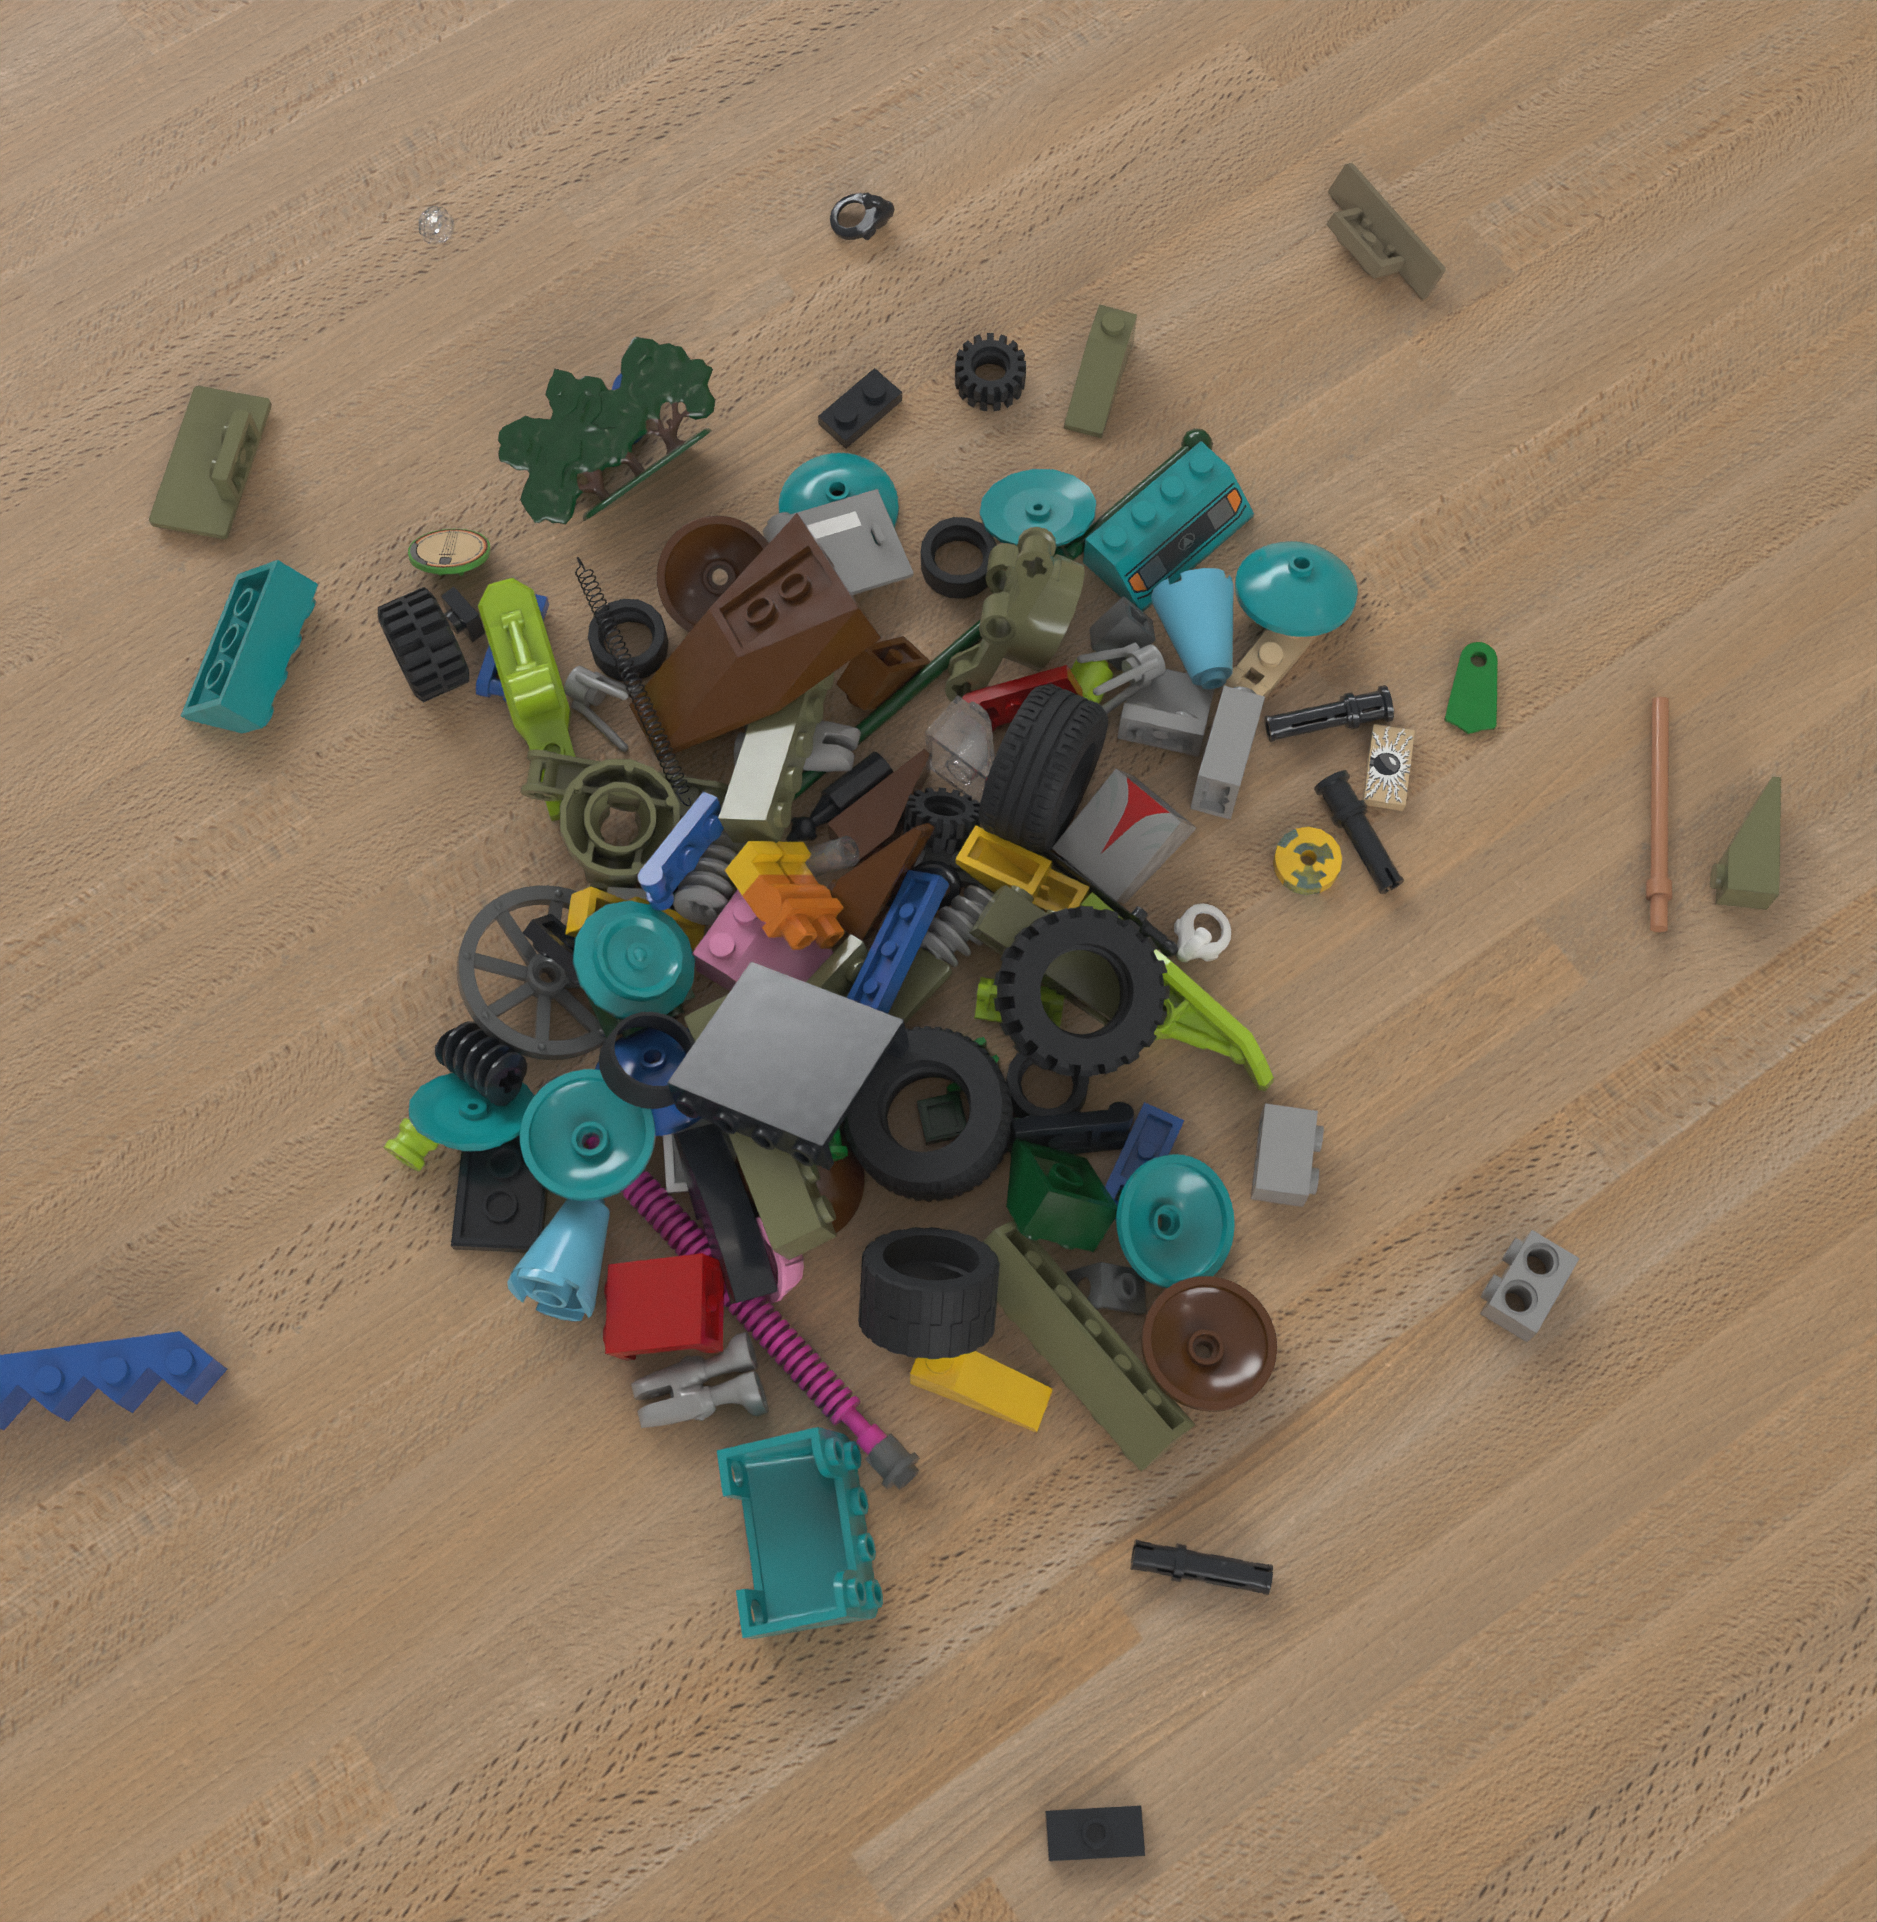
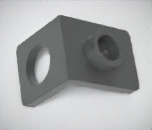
M1098 1262L1067 1271L1066 1275L1077 1288L1083 1278L1087 1277L1089 1279L1091 1290L1087 1299L1096 1310L1104 1308L1136 1315L1146 1312L1145 1279L1133 1268Z

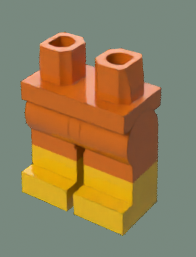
M748 841L727 866L725 872L755 915L761 921L766 922L762 929L768 938L784 937L792 950H802L808 947L814 940L820 949L832 948L845 934V931L836 919V916L844 907L837 898H832L830 890L826 886L817 882L805 864L811 853L804 842L778 841L775 843V841Z

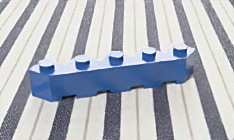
M180 1331L0 1355V1429L5 1430L32 1398L37 1400L51 1413L69 1422L97 1389L101 1390L116 1404L134 1413L162 1379L197 1405L226 1372L227 1368Z

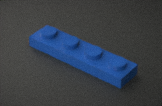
M908 870L848 994V999L884 1013H889L949 887V883L941 875Z

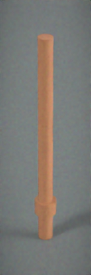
M1655 697L1652 699L1651 878L1646 881V899L1650 901V930L1653 932H1665L1668 930V901L1672 899V880L1668 878L1669 699L1666 697Z

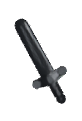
M1050 851L1044 853L1045 858L1052 861V865L1068 877L1089 886V893L1093 892L1108 907L1117 912L1118 916L1123 920L1130 919L1140 926L1139 932L1144 938L1151 937L1158 947L1157 950L1160 949L1164 956L1173 957L1177 954L1178 947L1176 943L1167 939L1168 936L1146 919L1148 913L1143 908L1136 906L1131 913L1057 855Z

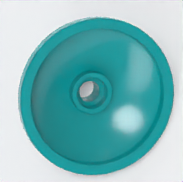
M830 453L806 461L791 473L780 493L779 513L788 512L791 515L878 489L895 529L899 503L897 491L892 480L877 464L855 454ZM834 491L844 492L841 496H834L831 493ZM871 532V534H872V536H873V538H874V541H875V543L877 544V542H876V540H875V537H874L873 533Z
M1298 541L1273 543L1253 551L1242 561L1235 580L1236 598L1243 611L1262 627L1288 636L1310 637L1337 629L1353 613L1358 596L1355 577L1340 558L1322 547Z
M597 1069L572 1071L553 1079L542 1087L529 1103L523 1115L520 1128L522 1155L535 1179L552 1193L577 1201L604 1199L626 1189L641 1175L649 1163L656 1138L655 1122L651 1109L637 1107L620 1099L609 1089L603 1080L600 1070ZM595 1137L600 1140L599 1145L594 1149H586L584 1147L586 1140Z
M1173 1154L1159 1156L1145 1162L1130 1176L1119 1198L1116 1225L1122 1251L1131 1267L1149 1283L1167 1289L1181 1280L1198 1276L1213 1277L1218 1272L1232 1246L1235 1219L1229 1193L1219 1176L1208 1165L1196 1158ZM1158 1216H1159V1217L1161 1218V1220H1162V1226H1161L1160 1229H1159L1158 1223H1157V1222H1158Z

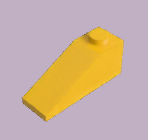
M977 1351L954 1358H916L910 1372V1384L1034 1432H1037L1053 1391V1388Z

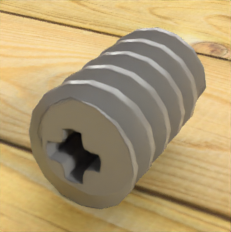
M722 832L721 836L713 841L699 858L695 869L689 872L678 885L673 902L676 912L694 923L713 925L718 915L727 905V900L732 897L733 887L735 886L725 872V869L746 844L733 843L728 834Z
M980 884L977 886H967L964 889V897L958 895L952 899V908L945 906L939 910V919L933 918L920 947L934 955L937 959L947 962L952 967H956L958 965L954 954L956 950L967 957L971 955L967 944L969 939L978 946L984 944L969 934L993 894Z

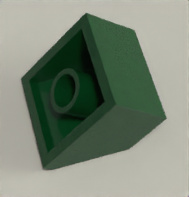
M1016 1138L1012 1145L1006 1207L1016 1223L1017 1230L1031 1240L1044 1239L1055 1242L1069 1250L1078 1248L1094 1252L1115 1220L1118 1206L1087 1158Z

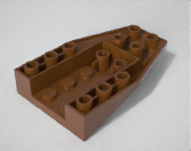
M798 513L792 517L710 607L645 685L643 691H647L646 697L651 698L649 703H652V709L656 710L654 716H659L657 722L662 723L660 728L665 729L663 734L668 736L665 741H670L668 747L673 748L671 753H678L777 713L881 639L867 615L835 571L834 564ZM646 692L638 694L635 698L643 697ZM643 699L638 704L646 703L649 699ZM631 702L629 706L651 746V742L648 740L649 736L646 735L643 723L640 722V717L637 715L638 711L635 710V705ZM652 705L644 706L641 711L649 709ZM654 711L647 712L643 717L652 715ZM657 717L649 719L646 723L654 722ZM654 724L649 729L657 728L660 724ZM663 730L654 732L652 736L662 733ZM665 736L659 737V738L656 739L654 742L661 741V740L665 739L666 737H665ZM668 742L659 745L657 748L667 746ZM671 749L664 750L660 754H666L670 752Z

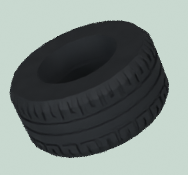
M1053 684L1038 686L1030 692L1014 716L1002 740L984 786L979 807V822L985 831L1036 854L1052 850V847L1064 834L1074 817L1103 748L1109 717L1100 704L1091 700L1088 701L1085 697L1076 695Z
M918 1026L913 1027L912 1030L908 1028L906 1032L910 1046L901 1059L890 1054L885 1055L843 1120L844 1132L852 1152L872 1179L876 1180L879 1185L885 1187L888 1191H893L895 1195L904 1196L910 1200L914 1198L915 1201L925 1200L932 1202V1200H936L938 1202L946 1198L947 1200L953 1199V1196L958 1195L959 1197L966 1191L974 1190L973 1187L976 1185L977 1187L981 1185L984 1179L987 1180L990 1177V1173L995 1172L997 1165L1004 1159L1003 1155L1007 1153L1008 1144H1010L1012 1119H1014L1011 1095L1005 1078L994 1058L989 1055L985 1048H981L979 1043L972 1041L967 1035L964 1037L960 1032H953L948 1028L944 1030L942 1027L931 1028V1026H924V1028H920ZM943 1078L950 1080L963 1090L969 1103V1119L962 1133L949 1145L938 1150L918 1152L904 1148L894 1139L888 1126V1112L895 1097L906 1086L920 1079Z

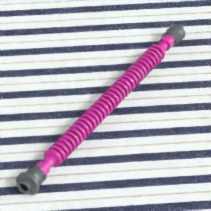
M556 1076V1077L550 1079V1080H549L548 1082H546L542 1087H544V1086H545L546 1084H548L550 1081H552L553 1079H555V1078H557V1077H559V1076ZM595 1137L586 1140V1143L589 1145L588 1149L596 1148L600 1142ZM646 1168L631 1185L620 1192H623L622 1195L626 1200L630 1201V1204L635 1209H638V1213L645 1217L648 1224L653 1225L652 1228L657 1233H660L661 1238L664 1241H668L667 1244L671 1249H676L675 1253L678 1256L704 1253L712 1257L707 1237H705L706 1233L701 1228H698V1224L694 1220H690L691 1217L686 1212H683V1208L679 1204H675L674 1198L668 1196L667 1191L663 1187L660 1188V1183L656 1179L653 1180V1176L649 1171H646ZM724 1282V1306L729 1307V1312L733 1316L737 1315L736 1319L740 1324L745 1323L744 1328L748 1332H752L751 1335L756 1341L760 1340L759 1344L763 1349L768 1348L767 1353L772 1358L777 1356L775 1362L779 1366L784 1365L783 1370L787 1375L791 1374L790 1378L795 1383L800 1381L798 1387L803 1392L808 1390L806 1395L810 1400L816 1398L814 1404L818 1408L825 1406L822 1413L826 1417L832 1415L830 1421L834 1426L843 1421L858 1437L856 1443L868 1455L865 1460L884 1479L882 1485L886 1489L891 1488L893 1485L899 1490L905 1487L919 1473V1469L915 1466L920 1459L915 1452L910 1454L892 1434L887 1436L876 1423L872 1426L856 1409L861 1402L856 1395L851 1397L853 1392L849 1387L842 1390L845 1383L840 1378L835 1380L837 1374L833 1370L828 1371L829 1366L825 1362L819 1364L821 1357L817 1353L812 1354L814 1351L809 1344L805 1345L806 1341L801 1336L797 1337L798 1332L794 1328L789 1329L790 1324L787 1320H781L783 1316L778 1311L773 1312L774 1306L770 1302L766 1303L767 1299L764 1296L730 1304Z

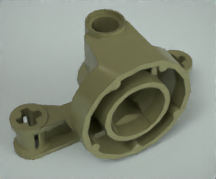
M1041 527L1028 528L1019 536L1017 546L1003 543L995 546L990 551L986 582L993 594L984 600L979 631L983 639L980 644L955 654L950 659L948 665L950 678L946 682L945 693L947 698L954 704L959 705L960 699L966 693L986 688L1003 658L1036 671L1042 670L1056 653L1064 638L1082 591L1085 575L1084 565L1058 554L1053 557L1056 549V540L1047 529Z
M529 750L527 759L530 761L527 782L521 786L520 793L526 797L541 801H562L560 805V832L569 855L583 868L586 881L591 883L590 887L607 892L608 887L634 888L640 870L703 791L717 797L722 808L729 785L712 780L683 777L682 779L687 780L686 785L690 786V790L679 795L687 805L690 804L688 800L690 798L691 806L688 807L674 793L679 788L672 789L671 787L677 781H670L669 783L665 778L666 774L657 772L653 767L635 760L606 759L601 762L545 750ZM545 769L544 779L541 782L542 771ZM677 775L672 780L679 779L682 776ZM681 781L677 783L675 786H680L684 784L686 781ZM688 787L679 790L678 793L686 791ZM610 807L621 811L635 812L638 836L628 846H613L604 842L601 827L603 822L610 816Z

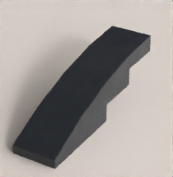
M713 1123L674 1133L696 1220L702 1219L711 1255L719 1260L730 1304L777 1292L767 1252L749 1198L721 1130Z

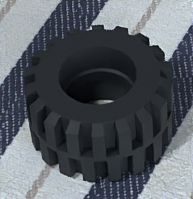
M425 587L419 588L378 607V620L411 690L419 700L424 703L469 682L470 672L463 653L441 607L428 589Z

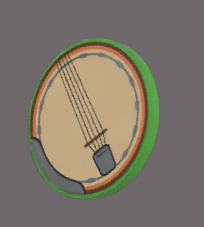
M467 529L433 531L414 540L408 548L409 561L415 568L440 576L456 573L462 576L464 572L482 565L491 553L488 539L478 532Z

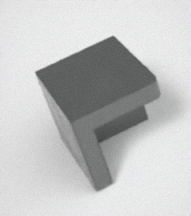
M1124 596L1089 629L1091 646L1096 652L1123 648L1135 642L1140 648H1143L1156 640L1153 620ZM1120 657L1108 659L1107 661L1122 671V661L1126 658Z

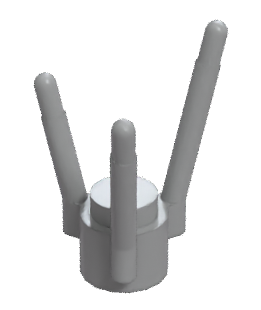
M1135 642L1123 648L1092 652L1077 657V662L1079 663L1120 657L1126 658L1122 661L1123 674L1093 689V694L1099 696L1128 681L1132 683V685L1102 706L1106 714L1139 690L1151 686L1152 679L1165 673L1164 659L1156 646L1150 644L1140 648Z
M583 666L575 667L569 674L564 686L565 694L574 699L571 708L582 713L621 751L626 752L628 745L589 706L591 704L598 706L604 700L606 694L622 700L628 699L629 692L626 690L627 686L599 672H592ZM636 687L632 692H637L641 689Z

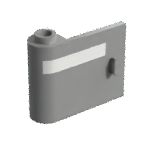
M878 489L797 512L834 564L835 571L851 595L913 577V570ZM788 512L779 513L767 521L768 525L763 529V535L769 543L796 513L791 515ZM871 532L873 533L877 544L875 543L874 538H873Z

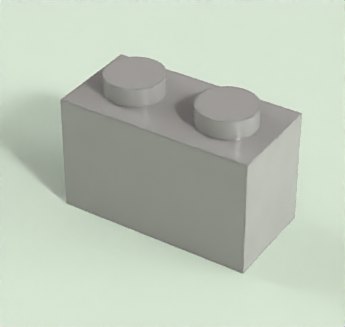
M1265 1103L1259 1120L1251 1200L1303 1207L1309 1194L1316 1195L1319 1168L1312 1167L1313 1152L1321 1151L1324 1127L1316 1125L1318 1111Z

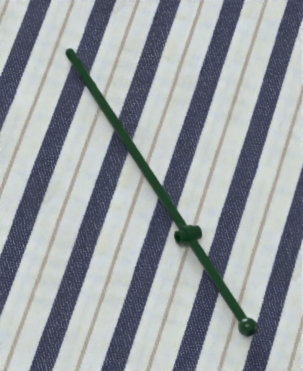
M1193 428L1187 431L1182 438V447L1094 521L1083 535L1071 541L1064 548L1056 547L1053 557L1058 554L1074 561L1084 552L1085 539L1200 441L1212 450L1213 442L1210 435L1203 429ZM980 620L854 727L861 732L858 745L948 669L950 659L955 654L975 646L983 639L979 631ZM803 771L802 786L800 791L795 793L794 800L827 772Z

